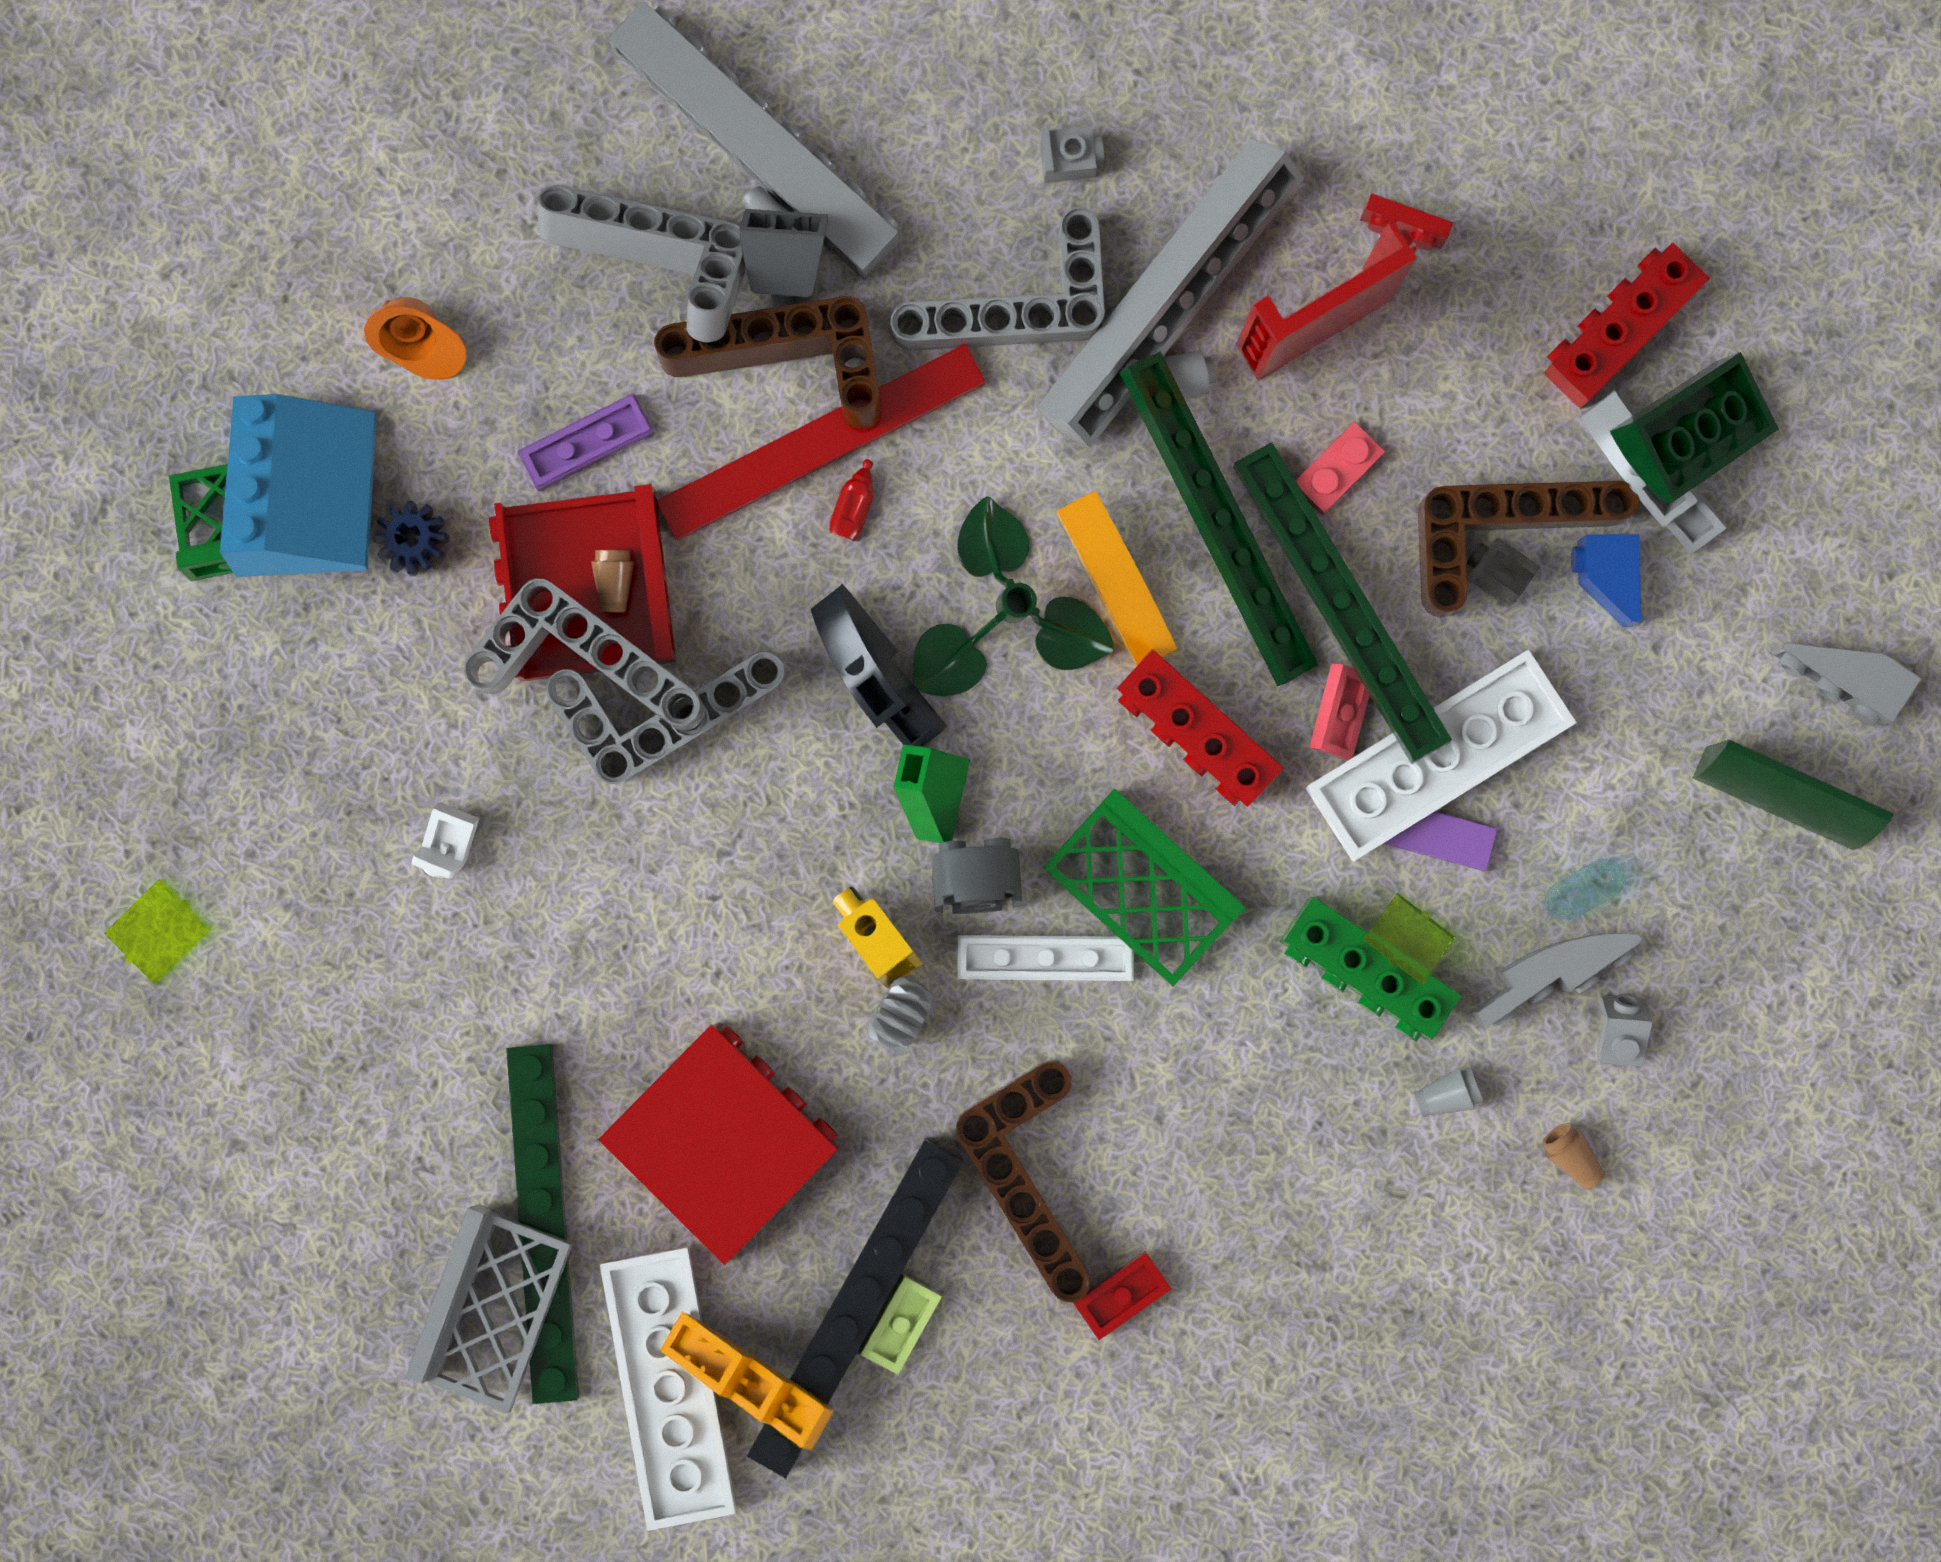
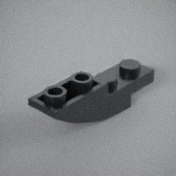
M843 583L810 609L818 633L837 672L876 728L885 722L902 744L922 747L947 727L946 723L892 659L898 650Z

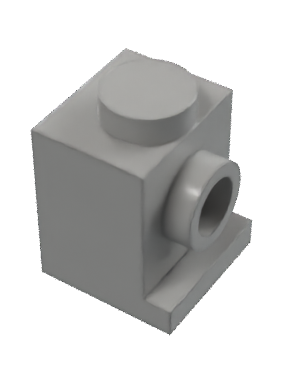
M1092 126L1058 130L1040 129L1039 144L1044 183L1096 177L1097 163H1104L1102 137H1093ZM1078 145L1081 148L1080 153L1077 155H1070L1065 151L1067 146Z

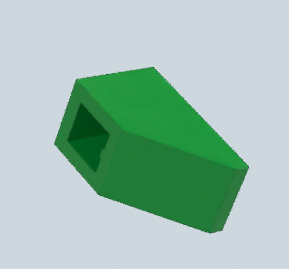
M903 744L893 788L916 839L939 844L952 841L957 825L961 798L967 780L970 759L933 748Z

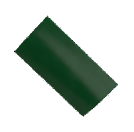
M1739 352L1712 363L1610 430V433L1637 475L1657 496L1668 504L1679 499L1779 430L1742 353Z
M1731 740L1706 746L1692 777L1699 782L1851 850L1858 849L1875 838L1890 823L1894 814Z

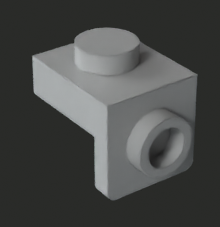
M1630 994L1603 995L1600 1006L1604 1017L1597 1048L1599 1063L1643 1067L1652 1026V1019L1645 999Z

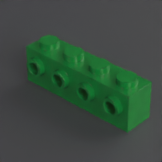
M1315 897L1307 898L1279 941L1288 947L1284 952L1287 957L1305 968L1311 962L1324 971L1321 977L1323 981L1342 993L1346 987L1350 988L1361 996L1358 1001L1359 1005L1378 1017L1383 1012H1386L1398 1020L1395 1028L1416 1042L1420 1036L1433 1040L1462 996Z

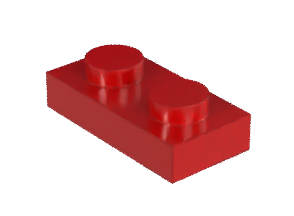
M1373 193L1370 194L1360 221L1369 223L1368 228L1378 234H1382L1387 223L1394 220L1399 230L1402 228L1406 229L1412 236L1416 247L1423 250H1433L1434 247L1441 249L1448 239L1453 225L1451 221Z
M1144 1251L1091 1288L1081 1300L1075 1301L1073 1304L1097 1339L1101 1340L1170 1291L1171 1287L1146 1251Z

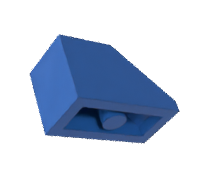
M1589 534L1578 540V546H1574L1571 551V569L1573 573H1578V584L1622 627H1632L1640 623L1639 534Z

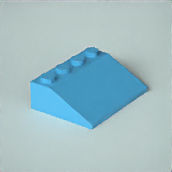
M280 394L233 397L220 553L236 577L367 570L377 427L375 411Z

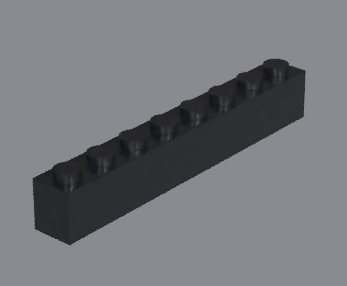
M926 1137L790 1377V1380L826 1405L831 1400L964 1162L963 1158ZM764 1423L747 1457L786 1479L803 1448L772 1425Z

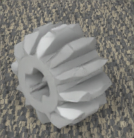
M903 976L895 978L870 1019L867 1027L868 1037L888 1051L890 1049L899 1054L906 1051L916 1034H918L934 1001L933 993L914 979L910 980Z

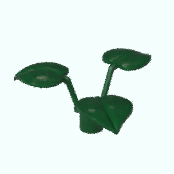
M989 496L980 500L966 516L958 536L957 553L963 568L970 575L984 577L993 572L994 578L1005 586V590L999 594L996 600V611L998 614L969 640L961 628L952 624L933 626L920 637L914 651L913 685L918 691L928 695L952 696L974 687L983 677L987 661L983 653L973 646L1003 620L1008 623H1019L1028 616H1031L1034 623L1042 627L1035 638L1036 649L1043 661L1055 669H1079L1114 651V643L1107 627L1100 617L1085 603L1072 597L1054 598L1047 604L1043 619L1039 615V608L1036 607L1037 597L1034 590L1025 583H1014L1013 579H1008L1002 574V572L1015 571L1025 562L1029 553L1030 543L1027 532L1018 519L1000 507Z

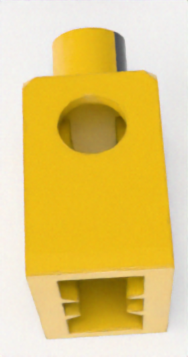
M852 886L841 892L833 900V904L844 917L837 924L876 978L887 989L895 978L899 976L906 977L923 964L873 898L865 902ZM876 925V929L871 935L864 936V932L869 926Z

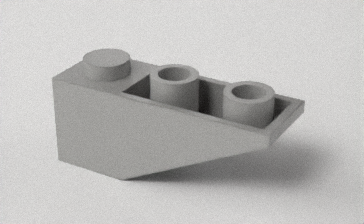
M1793 643L1781 644L1774 647L1770 652L1780 659L1778 665L1784 671L1795 677L1804 675L1817 684L1815 690L1820 695L1834 702H1838L1840 699L1853 708L1851 714L1856 719L1869 726H1875V724L1881 726L1894 722L1922 679L1882 653Z

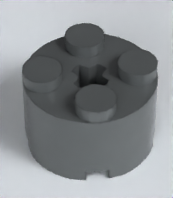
M1009 838L984 840V846L966 847L965 841L942 842L939 844L940 851L931 856L934 910L936 912L943 913L944 905H952L953 914H973L1002 911V902L1012 900L1013 908L1023 904L1019 850L1011 847V840Z

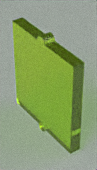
M158 879L104 934L126 955L125 962L134 963L153 984H157L211 929L189 908L191 903L188 900H181L162 879Z
M1397 893L1364 940L1386 956L1391 965H1398L1423 985L1455 939V936L1431 919L1427 911L1422 912Z

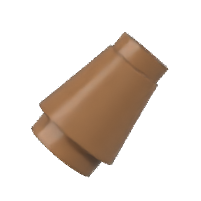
M595 550V561H591L600 603V612H627L635 561L630 559V550Z
M1563 1123L1554 1128L1544 1138L1542 1146L1546 1150L1545 1156L1585 1190L1595 1187L1602 1181L1605 1172L1602 1170L1580 1128H1573L1570 1123Z

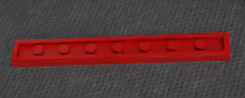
M963 344L880 386L879 394L882 414L879 421L873 427L868 429L851 427L845 421L841 406L656 500L676 541H679L985 385V379L967 345ZM858 398L851 405L862 408L867 406L871 400Z

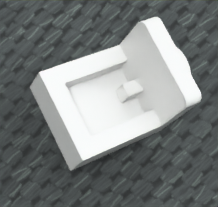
M439 802L432 810L422 846L414 854L412 864L423 868L427 874L433 877L452 879L467 861L480 818Z

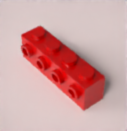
M1673 242L1662 253L1655 247L1637 265L1642 273L1632 283L1625 277L1607 295L1612 303L1601 314L1594 308L1577 326L1582 334L1572 344L1565 338L1547 356L1552 364L1543 374L1579 409L1710 279Z
M1153 648L1116 688L1123 694L1118 699V702L1136 718L1142 712L1155 723L1150 730L1168 747L1174 742L1188 753L1183 760L1201 777L1207 771L1220 782L1215 789L1233 806L1241 801L1249 807L1284 769L1279 762Z

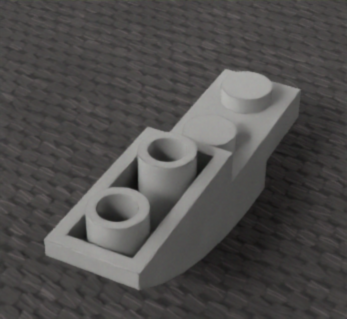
M1614 389L1583 413L1580 419L1621 477L1630 484L1632 491L1638 494L1640 501L1663 528L1667 526L1692 555L1727 528V524L1696 487L1676 501L1667 504L1637 475L1610 433V430L1635 415L1636 412L1620 393Z
M1610 933L1582 936L1538 949L1496 972L1505 988L1470 1013L1480 1027H1489L1493 1024L1496 1029H1499L1518 1015L1515 1008L1529 999L1534 1004L1549 995L1554 990L1551 985L1554 981L1561 991H1572L1575 989L1577 993H1581L1600 980V977L1597 975L1600 970L1610 963L1613 968H1617L1634 957L1636 952L1633 950V947L1643 940L1638 933Z

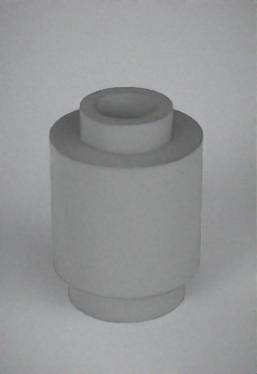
M1201 350L1164 357L1184 398L1209 393V384L1216 382L1213 360L1211 357L1204 358Z

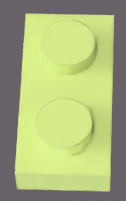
M901 1273L861 1344L858 1353L899 1375L942 1296L937 1291Z

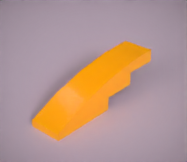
M1096 490L1057 510L1056 514L1076 548L1078 558L1095 586L1101 603L1136 666L1152 648L1162 657L1177 650V646L1135 562Z
M682 1311L660 1349L662 1353L719 1396L731 1399L760 1422L772 1425L803 1449L812 1450L834 1412L833 1409L782 1373L686 1312Z

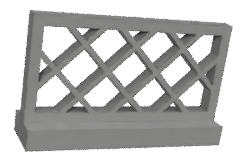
M477 1204L468 1207L405 1377L421 1384L424 1382L432 1383L502 1412L510 1413L573 1243L495 1213L494 1209ZM495 1226L511 1231L518 1249L497 1258L490 1242ZM522 1236L535 1241L526 1245ZM541 1243L558 1249L553 1267L538 1274L528 1249ZM486 1253L490 1262L481 1265ZM520 1253L531 1278L510 1287L500 1262ZM492 1266L503 1291L482 1300L475 1285V1280L478 1272ZM549 1275L548 1281L544 1288V1285L540 1278ZM533 1282L541 1300L537 1310L523 1316L512 1291ZM471 1295L474 1304L466 1307L468 1299ZM505 1295L515 1320L495 1329L484 1304ZM477 1308L487 1333L466 1342L459 1324L463 1314ZM534 1317L529 1330L525 1320ZM518 1324L525 1343L520 1353L507 1358L497 1333ZM455 1337L459 1346L450 1350ZM490 1338L500 1362L479 1371L469 1346ZM461 1350L471 1375L459 1381L442 1375L447 1356ZM518 1359L516 1368L513 1372L510 1362H513ZM497 1368H503L509 1382L504 1399L488 1392L482 1375ZM474 1380L477 1388L465 1383Z

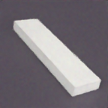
M958 935V979L1134 981V951L1118 937Z

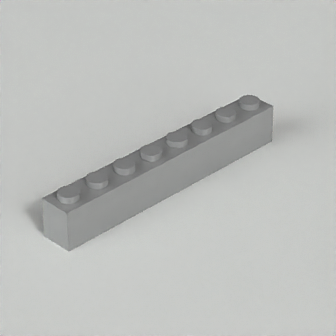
M643 0L608 37L613 52L790 212L828 214L824 244L865 280L899 244V233L896 230L898 223L884 209L879 208L875 211L864 201L867 197L866 194L856 183L850 179L843 182L832 172L835 169L834 165L824 154L818 150L812 154L801 144L803 137L792 125L786 121L780 125L769 115L772 111L771 108L759 95L753 92L748 96L737 86L740 83L739 79L727 66L720 64L716 67L707 59L708 51L695 37L689 35L685 39L674 29L677 23L663 8L658 6L654 10Z
M1253 138L1247 142L1037 405L1039 411L1059 432L1091 448L1131 397L1119 372L1161 351L1162 355H1165L1305 179L1286 151Z

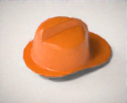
M403 297L395 300H386L382 308L376 310L367 319L364 327L365 340L374 352L425 379L444 380L454 377L463 369L467 358L466 346L459 334L448 325L436 319L432 309L419 299Z

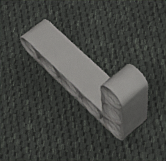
M549 186L540 192L538 196V228L542 239L559 246L694 274L688 292L687 331L691 337L701 342H713L723 337L746 271L739 234L740 225L566 186Z
M1075 207L1068 210L1061 219L1059 252L1062 294L903 303L895 308L891 315L890 324L893 340L903 349L924 350L957 348L963 344H966L967 347L1085 341L1091 339L1102 325L1104 317L1100 230L1097 216L1088 208ZM1073 224H1083L1090 230V235L1082 240L1074 239L1068 234L1067 229ZM1085 266L1090 269L1093 277L1088 282L1081 283L1073 280L1069 272L1074 267ZM1081 308L1088 309L1093 312L1096 320L1090 325H1079L1072 317L1073 312ZM1036 311H1045L1052 317V323L1047 327L1037 328L1030 323L1029 316ZM1000 313L1007 317L1009 324L1002 330H992L986 325L985 320L991 314ZM952 315L959 316L966 322V325L960 332L951 333L943 328L942 322L944 319ZM907 318H915L923 325L921 330L914 335H905L898 327Z
M545 579L530 580L520 589L464 663L465 678L473 687L485 694L500 693L508 687L543 640L551 633L674 728L685 731L694 729L702 722L705 714L703 701L691 688L553 583ZM541 592L552 593L553 600L551 606L546 611L535 612L532 607L535 596ZM577 618L586 619L588 623L586 633L577 639L569 638L567 634L569 623ZM516 626L523 627L525 630L523 642L516 647H507L505 642L507 632ZM613 644L622 646L623 656L621 660L612 666L604 665L602 661L604 649ZM489 661L496 662L498 670L495 678L490 682L481 683L478 678L480 667ZM654 671L658 675L656 688L647 693L638 691V677L643 672ZM683 697L692 699L694 708L691 715L685 719L673 718L672 706L674 702Z
M760 651L696 689L694 692L703 701L705 714L701 724L697 728L688 731L674 728L656 714L621 735L586 677L575 669H563L555 672L548 680L546 693L596 775L608 784H619L775 689L784 677V666L775 654L768 651ZM762 658L772 660L777 667L775 679L767 684L757 682L751 673L753 664ZM563 676L575 678L580 686L579 695L573 701L562 700L557 695L556 684ZM722 682H732L739 688L740 698L732 706H722L714 697L716 686ZM683 697L675 702L672 706L673 718L677 719V713L682 706L694 705L692 699ZM595 714L602 720L603 732L599 737L588 738L581 733L579 722L584 715ZM655 728L661 731L665 738V744L660 751L648 752L641 746L640 735L645 729ZM617 751L624 755L627 761V768L623 774L611 775L604 770L602 764L606 753Z

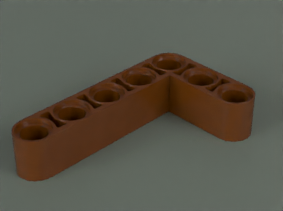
M852 296L731 314L726 332L720 338L729 342L721 348H712L710 346L713 342H701L691 337L687 331V321L663 326L654 338V346L661 367L666 374L672 377H688L833 353L845 421L856 429H868L873 427L881 417L882 406L867 313L864 304ZM847 319L858 321L856 325L850 328L839 326L842 321ZM803 326L815 328L806 335L796 333ZM760 333L772 334V336L765 341L753 340V338ZM673 347H685V350L681 354H667L668 351ZM853 358L864 360V363L858 367H848L845 365L847 361ZM858 398L871 400L867 406L862 408L851 405Z
M1624 481L1451 485L1434 488L1422 499L1418 507L1420 583L1423 607L1429 614L1442 618L1454 613L1466 601L1465 531L1616 526L1636 512L1639 506L1638 494H1635L1630 488V484ZM1608 494H1614L1623 501L1624 508L1622 514L1613 513L1608 509L1606 505V496ZM1563 496H1573L1578 500L1580 504L1579 515H1571L1564 510L1562 506ZM1520 497H1529L1536 503L1537 513L1535 516H1526L1520 511L1518 506ZM1485 498L1489 500L1493 505V516L1489 518L1480 516L1474 507L1475 499ZM1434 499L1445 501L1450 507V517L1440 519L1434 516L1430 508L1431 501ZM1443 542L1450 547L1452 551L1450 562H1440L1434 557L1432 552L1434 543ZM1444 585L1451 589L1454 595V601L1451 606H1443L1436 601L1434 597L1436 586Z
M1045 1061L964 1110L956 1122V1133L1052 1293L1064 1302H1075L1081 1300L1087 1294L1090 1287V1278L1087 1270L1005 1137V1134L1057 1103L1069 1093L1072 1083L1069 1071L1059 1062ZM1049 1068L1059 1070L1064 1078L1062 1088L1055 1093H1046L1039 1086L1041 1073ZM1010 1092H1018L1026 1099L1024 1112L1016 1117L1006 1115L1001 1109L1002 1098ZM973 1115L985 1118L989 1125L987 1134L979 1140L968 1138L963 1131L965 1120ZM997 1153L1008 1156L1012 1162L1010 1172L1001 1178L992 1176L986 1168L988 1159ZM1018 1192H1027L1035 1199V1206L1027 1215H1017L1010 1208V1200ZM1050 1230L1058 1236V1245L1052 1252L1041 1253L1034 1248L1033 1240L1038 1232ZM1067 1268L1077 1270L1082 1276L1079 1287L1073 1291H1064L1057 1285L1059 1273Z

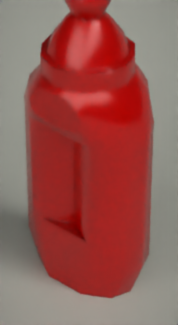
M865 459L863 467L853 474L852 478L842 486L829 522V533L851 541H855L861 534L874 498L873 480L870 471L873 467L871 460Z

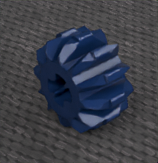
M407 501L404 514L396 505L390 506L389 510L393 519L390 522L382 517L377 520V523L386 529V533L373 535L374 542L385 545L377 553L378 557L383 561L391 559L390 569L396 573L405 566L407 574L416 576L419 563L428 572L433 571L434 566L429 558L434 555L438 559L443 560L446 553L438 548L437 544H445L450 541V536L447 533L438 532L446 524L445 520L441 516L432 518L433 508L428 504L422 506L418 511L414 501ZM409 530L420 534V536H415L418 543L413 547L403 543V540H408L404 535Z

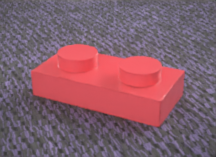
M1353 422L1295 481L1307 501L1323 515L1385 451L1363 429Z
M1331 664L1309 746L1311 749L1343 760H1350L1354 756L1370 696L1354 668L1343 664Z

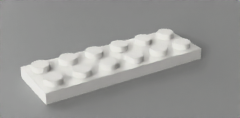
M1529 649L1433 708L1452 739L1446 746L1411 764L1392 733L1306 787L1307 792L1352 862L1360 859L1577 723Z
M689 1246L602 1262L600 1264L647 1531L736 1514L737 1508L716 1393L660 1351L682 1311L703 1322Z

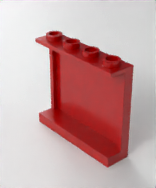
M1394 220L1388 222L1366 260L1361 273L1284 319L1269 295L1252 305L1236 346L1258 381L1391 301L1417 260L1414 254L1417 252L1416 244L1406 229L1402 228L1399 230Z
M652 484L634 486L635 491L511 507H504L502 503H495L496 516L489 517V528L492 542H499L501 559L494 560V571L497 585H504L506 602L499 603V614H502L528 581L545 579L561 589L658 664L677 662L659 511L656 502L657 495ZM595 550H630V559L635 561L627 612H600V603L591 561H595ZM541 592L537 594L533 600V610L535 612L546 611L552 604V593ZM577 618L571 621L567 627L568 637L571 639L582 637L588 629L587 620ZM516 626L509 630L511 645L507 647H516L523 642L525 638L523 627ZM549 633L515 678L521 682L546 679L563 669H575L582 674L600 671ZM613 644L604 649L602 653L603 664L609 666L617 664L623 656L622 646Z
M711 1024L598 1140L723 1265H726L839 1149V1146L834 1142L839 1135L821 1117L814 1122L802 1110L807 1103L791 1087L788 1086L782 1091L771 1080L776 1074L775 1071L758 1055L751 1060L739 1048L744 1041L727 1024L721 1029L716 1024Z

